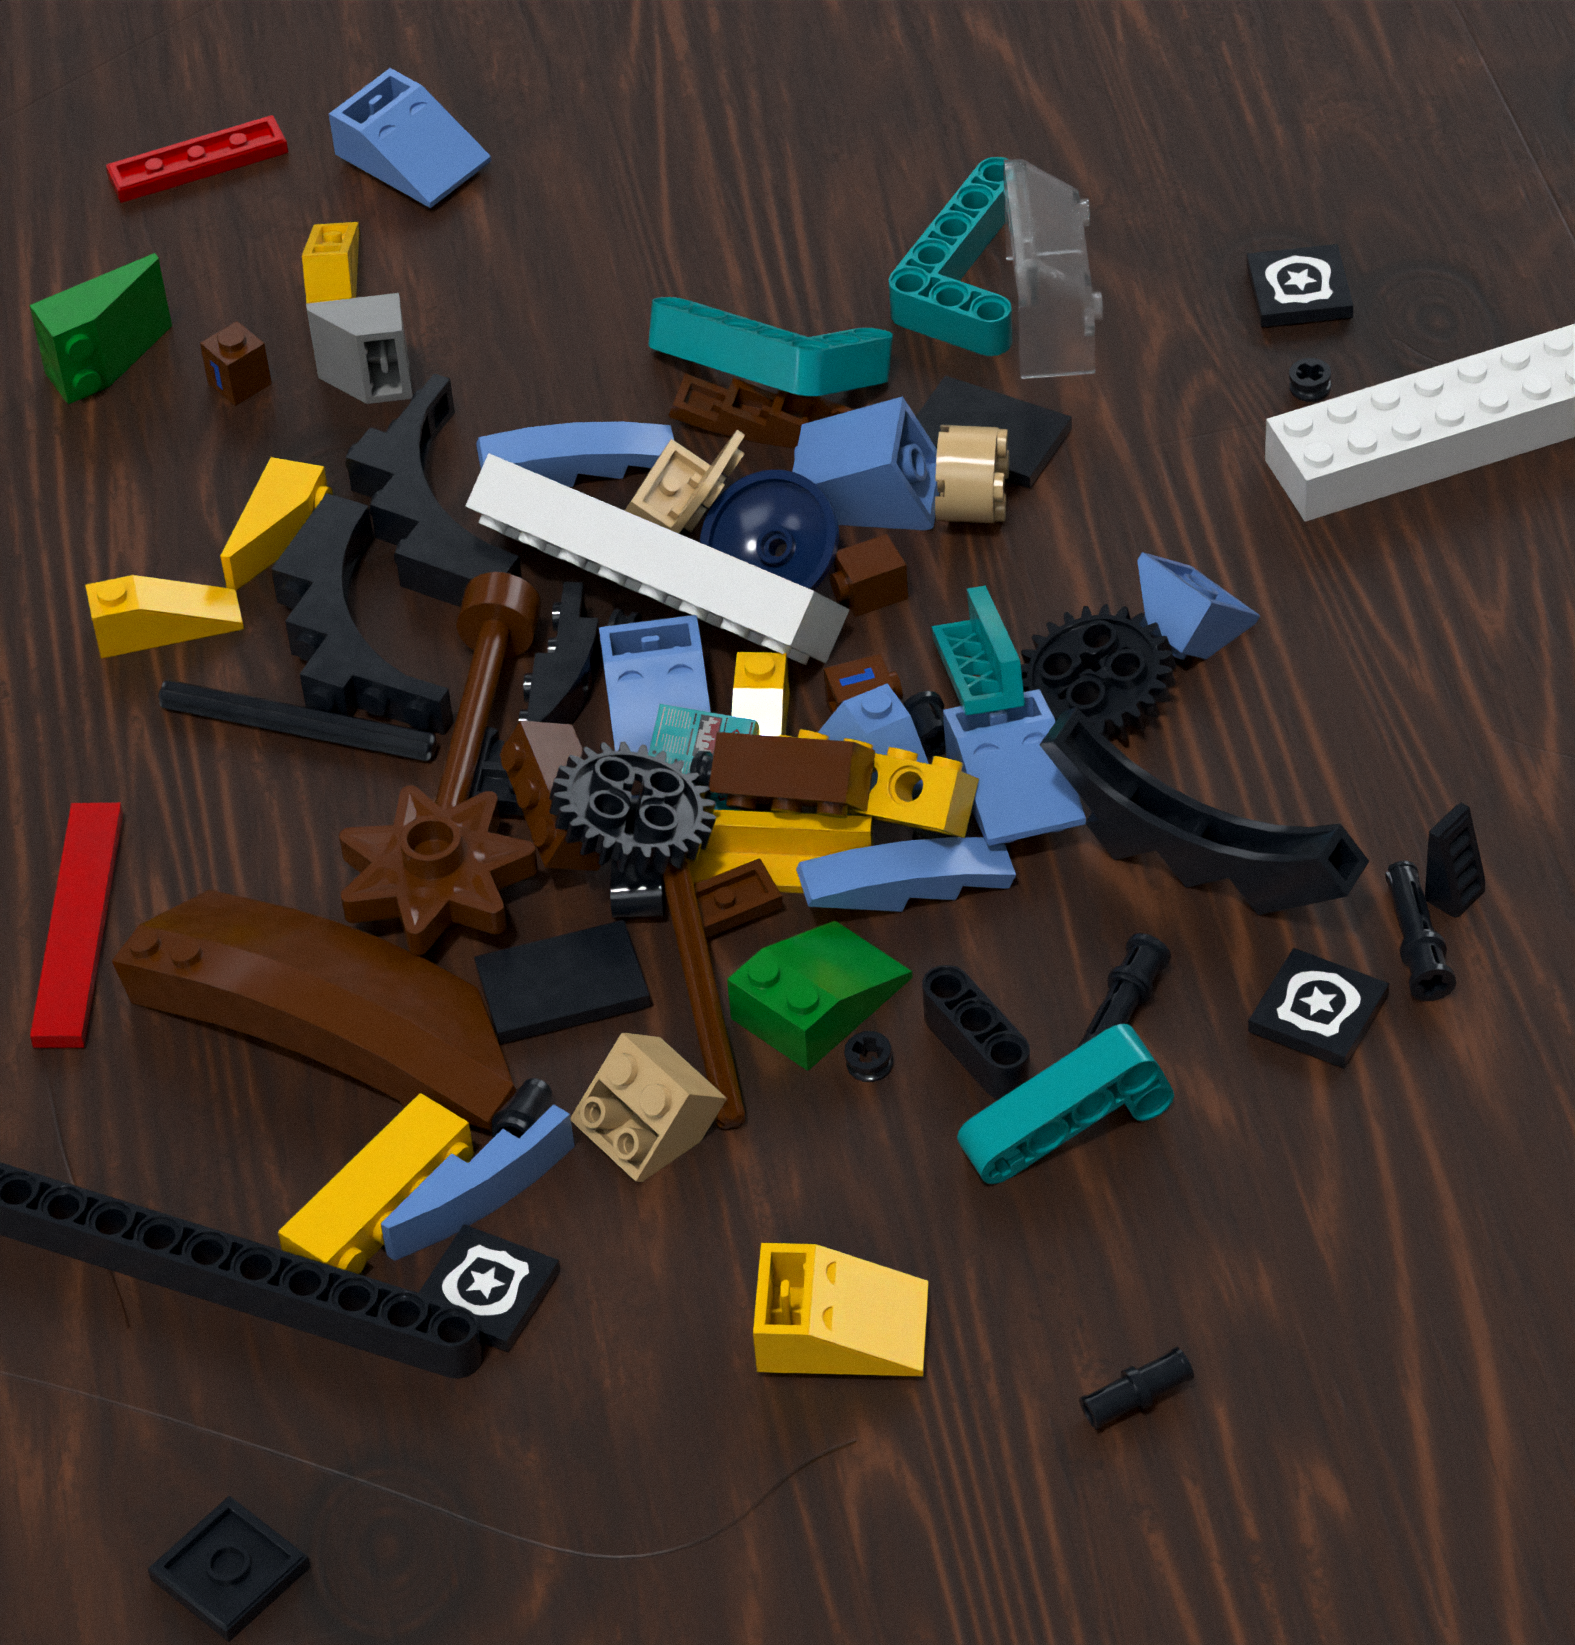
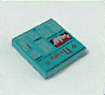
M660 704L648 755L655 757L661 751H665V762L671 765L682 760L685 762L682 773L688 774L690 773L692 759L700 750L710 751L714 754L717 732L757 735L759 724L756 720ZM709 793L707 799L716 803L714 810L740 811L739 809L726 807V798L716 797Z

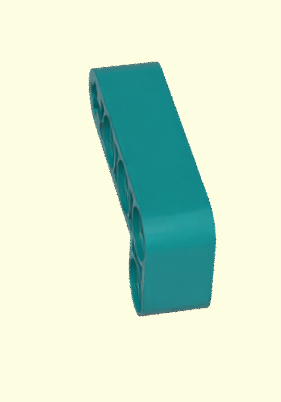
M1118 1024L1106 1029L970 1118L958 1131L957 1140L982 1180L987 1184H997L1013 1177L1123 1104H1125L1131 1115L1139 1121L1150 1120L1161 1115L1173 1102L1174 1091L1159 1064L1134 1028L1129 1024Z

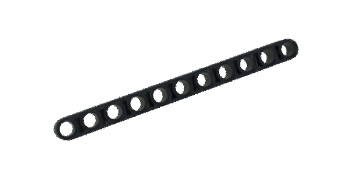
M0 1162L1 1236L448 1378L459 1379L468 1377L475 1373L482 1364L483 1352L477 1318L472 1311L462 1306Z

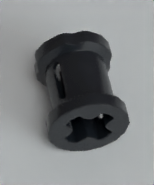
M919 692L907 699L903 705L911 715L926 757L941 756L946 753L943 720L945 705L941 696L936 692Z

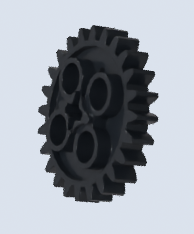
M1108 604L1102 606L1098 615H1092L1089 607L1083 606L1081 618L1075 620L1070 613L1065 612L1064 625L1059 627L1052 622L1046 623L1049 631L1047 637L1033 634L1031 638L1036 650L1024 649L1021 651L1025 663L1021 665L1023 691L1040 689L1054 716L1055 722L1063 711L1077 707L1108 741L1109 734L1115 732L1124 741L1127 740V727L1132 725L1143 731L1145 726L1142 717L1148 715L1158 718L1160 713L1156 702H1169L1171 699L1167 687L1176 685L1172 671L1176 669V663L1167 636H1162L1159 625L1156 622L1148 625L1145 614L1142 612L1131 619L1128 607L1123 606L1115 616L1111 615Z
M603 742L600 745L598 754L592 749L584 747L580 758L570 755L566 766H559L549 799L552 800L549 813L557 816L555 822L556 829L568 830L565 838L567 843L579 841L583 843L580 851L581 855L584 856L594 851L600 854L598 859L599 865H604L612 859L617 861V867L620 872H624L628 864H635L640 875H645L647 865H653L658 872L664 874L668 862L678 869H682L686 858L696 861L700 849L706 850L716 821V816L713 815L716 803L707 799L710 792L709 786H696L699 779L697 772L682 773L685 763L682 760L670 765L665 762V751H661L653 757L648 755L647 746L643 744L639 747L638 752H631L626 742H621L618 751H613L610 746ZM634 780L641 783V789L634 815L635 823L631 835H628L624 832L632 797L631 790Z

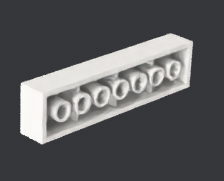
M1575 324L1266 419L1265 461L1306 522L1574 438Z
M490 453L487 455L466 503V507L482 514L478 523L516 541L526 543L558 559L570 562L602 578L605 577L639 594L651 597L676 610L690 615H697V618L704 622L730 631L762 647H767L781 654L787 653L788 658L804 665L807 664L809 657L824 663L827 662L849 612V609L813 590Z

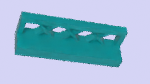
M985 585L966 588L970 620L931 626L933 641L965 716L1025 706L1020 658Z

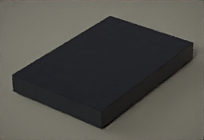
M948 376L942 379L916 416L936 448L941 425L1008 429L1009 475L1008 479L1005 480L1027 488L1032 487L1072 429V416Z
M624 920L474 957L476 971L499 1045L651 1007L649 992Z

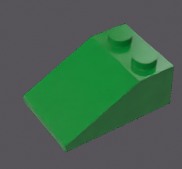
M155 253L30 305L45 374L68 405L110 387L172 327L160 262Z
M832 921L762 948L727 979L731 1019L809 1071L913 978L912 971L837 921Z

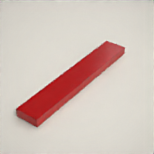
M121 802L71 803L30 1033L33 1048L85 1047L123 820Z

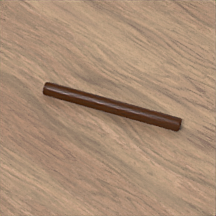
M685 861L683 868L678 869L668 862L666 872L662 877L707 1080L727 1098L716 1116L717 1125L722 1129L740 1127L745 1122V1111L690 866Z

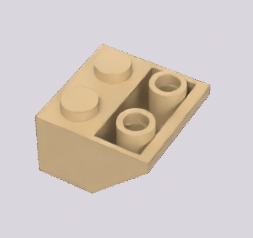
M621 1033L573 1112L571 1121L634 1181L643 1182L700 1143L727 1098L661 1037Z

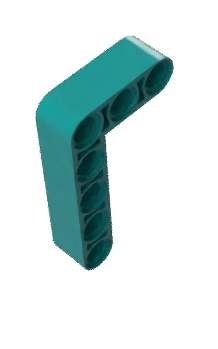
M990 157L980 162L893 270L889 277L891 319L895 324L981 355L998 356L1010 349L1012 345V308L1009 300L999 294L961 282L960 280L1017 208V169L1013 161L1004 157Z
M657 297L652 300L648 346L654 350L789 393L803 396H822L888 382L893 334L876 328H855L806 337L690 300L676 297Z

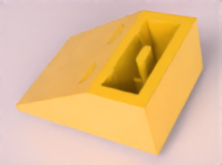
M761 1243L753 1327L757 1372L923 1376L929 1281L817 1244Z

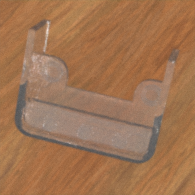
M1024 159L1003 160L1006 260H1013L1017 289L1021 379L1094 374L1095 320L1103 319V303L1101 291H1092L1084 226H1090L1088 198L1080 199L1078 189Z

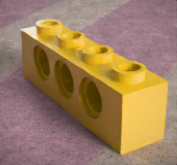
M800 729L798 738L828 740L829 736ZM779 734V736H781V737H792V736H787V735ZM848 738L843 740L855 742L873 750L872 744ZM888 747L887 755L875 753L872 773L877 771L878 780L874 788L870 790L867 811L848 810V814L872 816L874 820L965 838L979 779L962 772V762L939 756H933L932 764L917 762V753L894 747ZM922 780L923 790L920 796L913 800L912 790L915 784Z

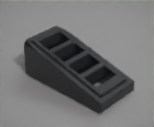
M1462 802L1459 805L1457 804L1429 831L1425 899L1426 902L1452 917H1460L1485 892L1484 870L1470 807Z

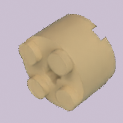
M941 425V432L938 435L935 474L937 489L941 493L940 496H935L936 521L1005 522L1006 493H1004L1005 479H1008L1009 475L1008 429Z

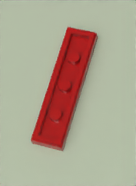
M270 115L106 165V170L120 203L286 154L288 153L287 141L274 116Z

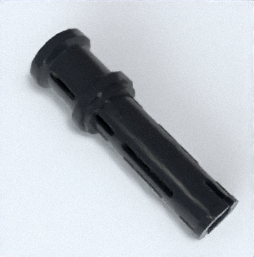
M1398 861L1388 867V872H1385V878L1404 937L1399 951L1402 962L1410 968L1411 976L1408 982L1410 991L1416 999L1422 1001L1439 1000L1449 995L1455 989L1457 983L1454 971L1445 962L1444 957L1447 952L1445 939L1432 926L1424 892L1419 881L1417 866L1410 861Z
M1143 933L1130 936L1125 947L1127 954L1120 966H1116L1109 973L1107 979L1109 990L1099 1006L1077 1048L1114 1025L1128 1024L1136 1007L1150 999L1153 993L1152 982L1158 971L1165 969L1171 960L1170 950L1163 942Z

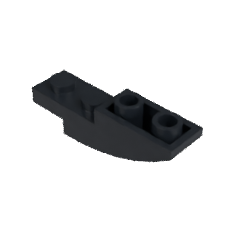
M564 582L561 602L553 603L552 626L553 631H558L557 637H549L548 653H535L533 673H525L524 701L529 703L528 709H520L519 721L573 725L592 692L599 671L602 651L599 619L587 618L583 582Z

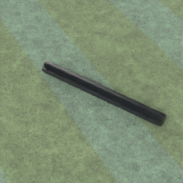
M174 680L164 681L158 693L160 706L169 710L426 762L433 759L437 750V739L434 733Z

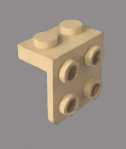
M736 430L711 465L671 439L625 511L678 534L683 528L691 533L706 511V508L701 504L710 508L725 485L723 482L726 477L721 473L729 477L743 457L744 452L737 447L745 434Z

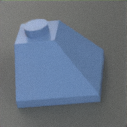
M1144 552L1141 553L1137 560L1147 623L1149 625L1156 622L1159 625L1162 636H1167L1173 656L1184 660L1187 655L1203 659L1209 658L1255 625L1260 617L1258 613L1190 565Z
M888 683L843 701L818 731V733L829 736L828 740L843 741L844 738L872 744L873 750L877 754L887 755L888 747L911 751L918 754L917 762L929 764L911 715ZM877 771L872 773L870 790L877 783ZM922 780L915 784L912 790V798L921 794L923 790Z

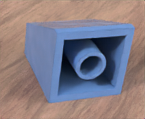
M903 396L802 424L798 446L794 450L795 461L792 472L808 478L826 494L836 512L838 525L928 530L934 527L935 496H939L937 481H935L937 448Z

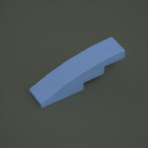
M624 421L573 422L527 427L478 437L476 447L481 469L488 453L567 487H573L578 474L623 479L628 465L652 468L671 439L674 440L671 425Z
M984 837L909 840L868 846L799 862L796 868L808 907L898 912L903 911L909 898L956 900L963 886L1009 889L1016 876L1005 843L988 846Z
M553 1104L520 1138L502 1129L469 1163L451 1153L381 1222L387 1256L396 1261L440 1242L459 1232L463 1224L469 1226L491 1214L536 1182L575 1147L570 1114Z

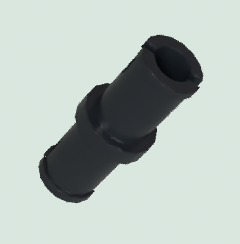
M1175 1347L1170 1352L1138 1369L1130 1366L1122 1370L1121 1378L1089 1395L1080 1397V1406L1090 1425L1095 1430H1098L1104 1424L1136 1407L1142 1411L1152 1406L1153 1398L1185 1381L1192 1380L1194 1372L1184 1352L1181 1349L1179 1350V1347Z

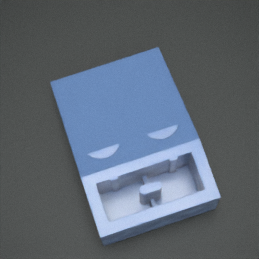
M391 68L329 113L335 155L429 208L433 207L491 162V156L421 84Z
M697 615L599 627L615 751L619 750L621 742H626L631 752H638L639 747L643 744L647 746L649 753L660 704L711 712Z
M1040 689L1024 692L1025 706L966 716L962 706L943 710L946 758L962 762V772L979 779L971 811L988 846L1011 843L1018 839L1049 832H1060L1067 828L1085 825L1086 822L1078 793L1039 745L1055 723L1054 716Z

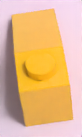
M359 222L315 224L302 254L306 304L356 298Z
M270 458L220 555L227 588L237 591L277 561L325 494L333 495L332 488L327 486L324 466Z
M137 575L85 585L101 659L244 629L235 589Z
M737 652L732 716L756 720L759 724L757 735H786L790 695L787 653Z

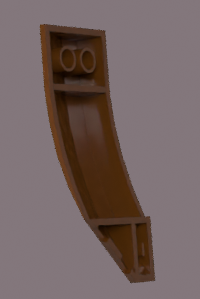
M207 890L139 924L112 959V963L131 1004L214 1023L264 1039L348 1074L400 1100L403 1108L422 1093L466 1120L469 1124L491 1129L493 1116L516 1092L477 987L436 964L386 940L330 919L285 906Z

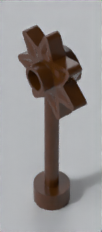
M488 572L480 574L467 584L456 628L461 640L474 652L435 802L418 787L413 785L405 786L399 794L393 825L348 827L339 833L343 860L360 872L341 892L345 920L349 923H360L400 917L408 949L414 955L426 953L447 927L458 923L491 934L504 932L507 927L505 909L498 890L529 878L538 871L536 848L533 842L496 834L501 820L496 793L485 791L469 799L504 658L518 656L528 650L533 642L541 610V599L535 588L524 579L509 573Z

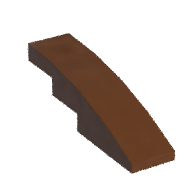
M685 373L668 417L728 436H733L736 430H739L745 434L744 440L795 449L798 446L802 424L854 409L820 396L797 395L780 389L775 394L736 378L732 379L729 389Z

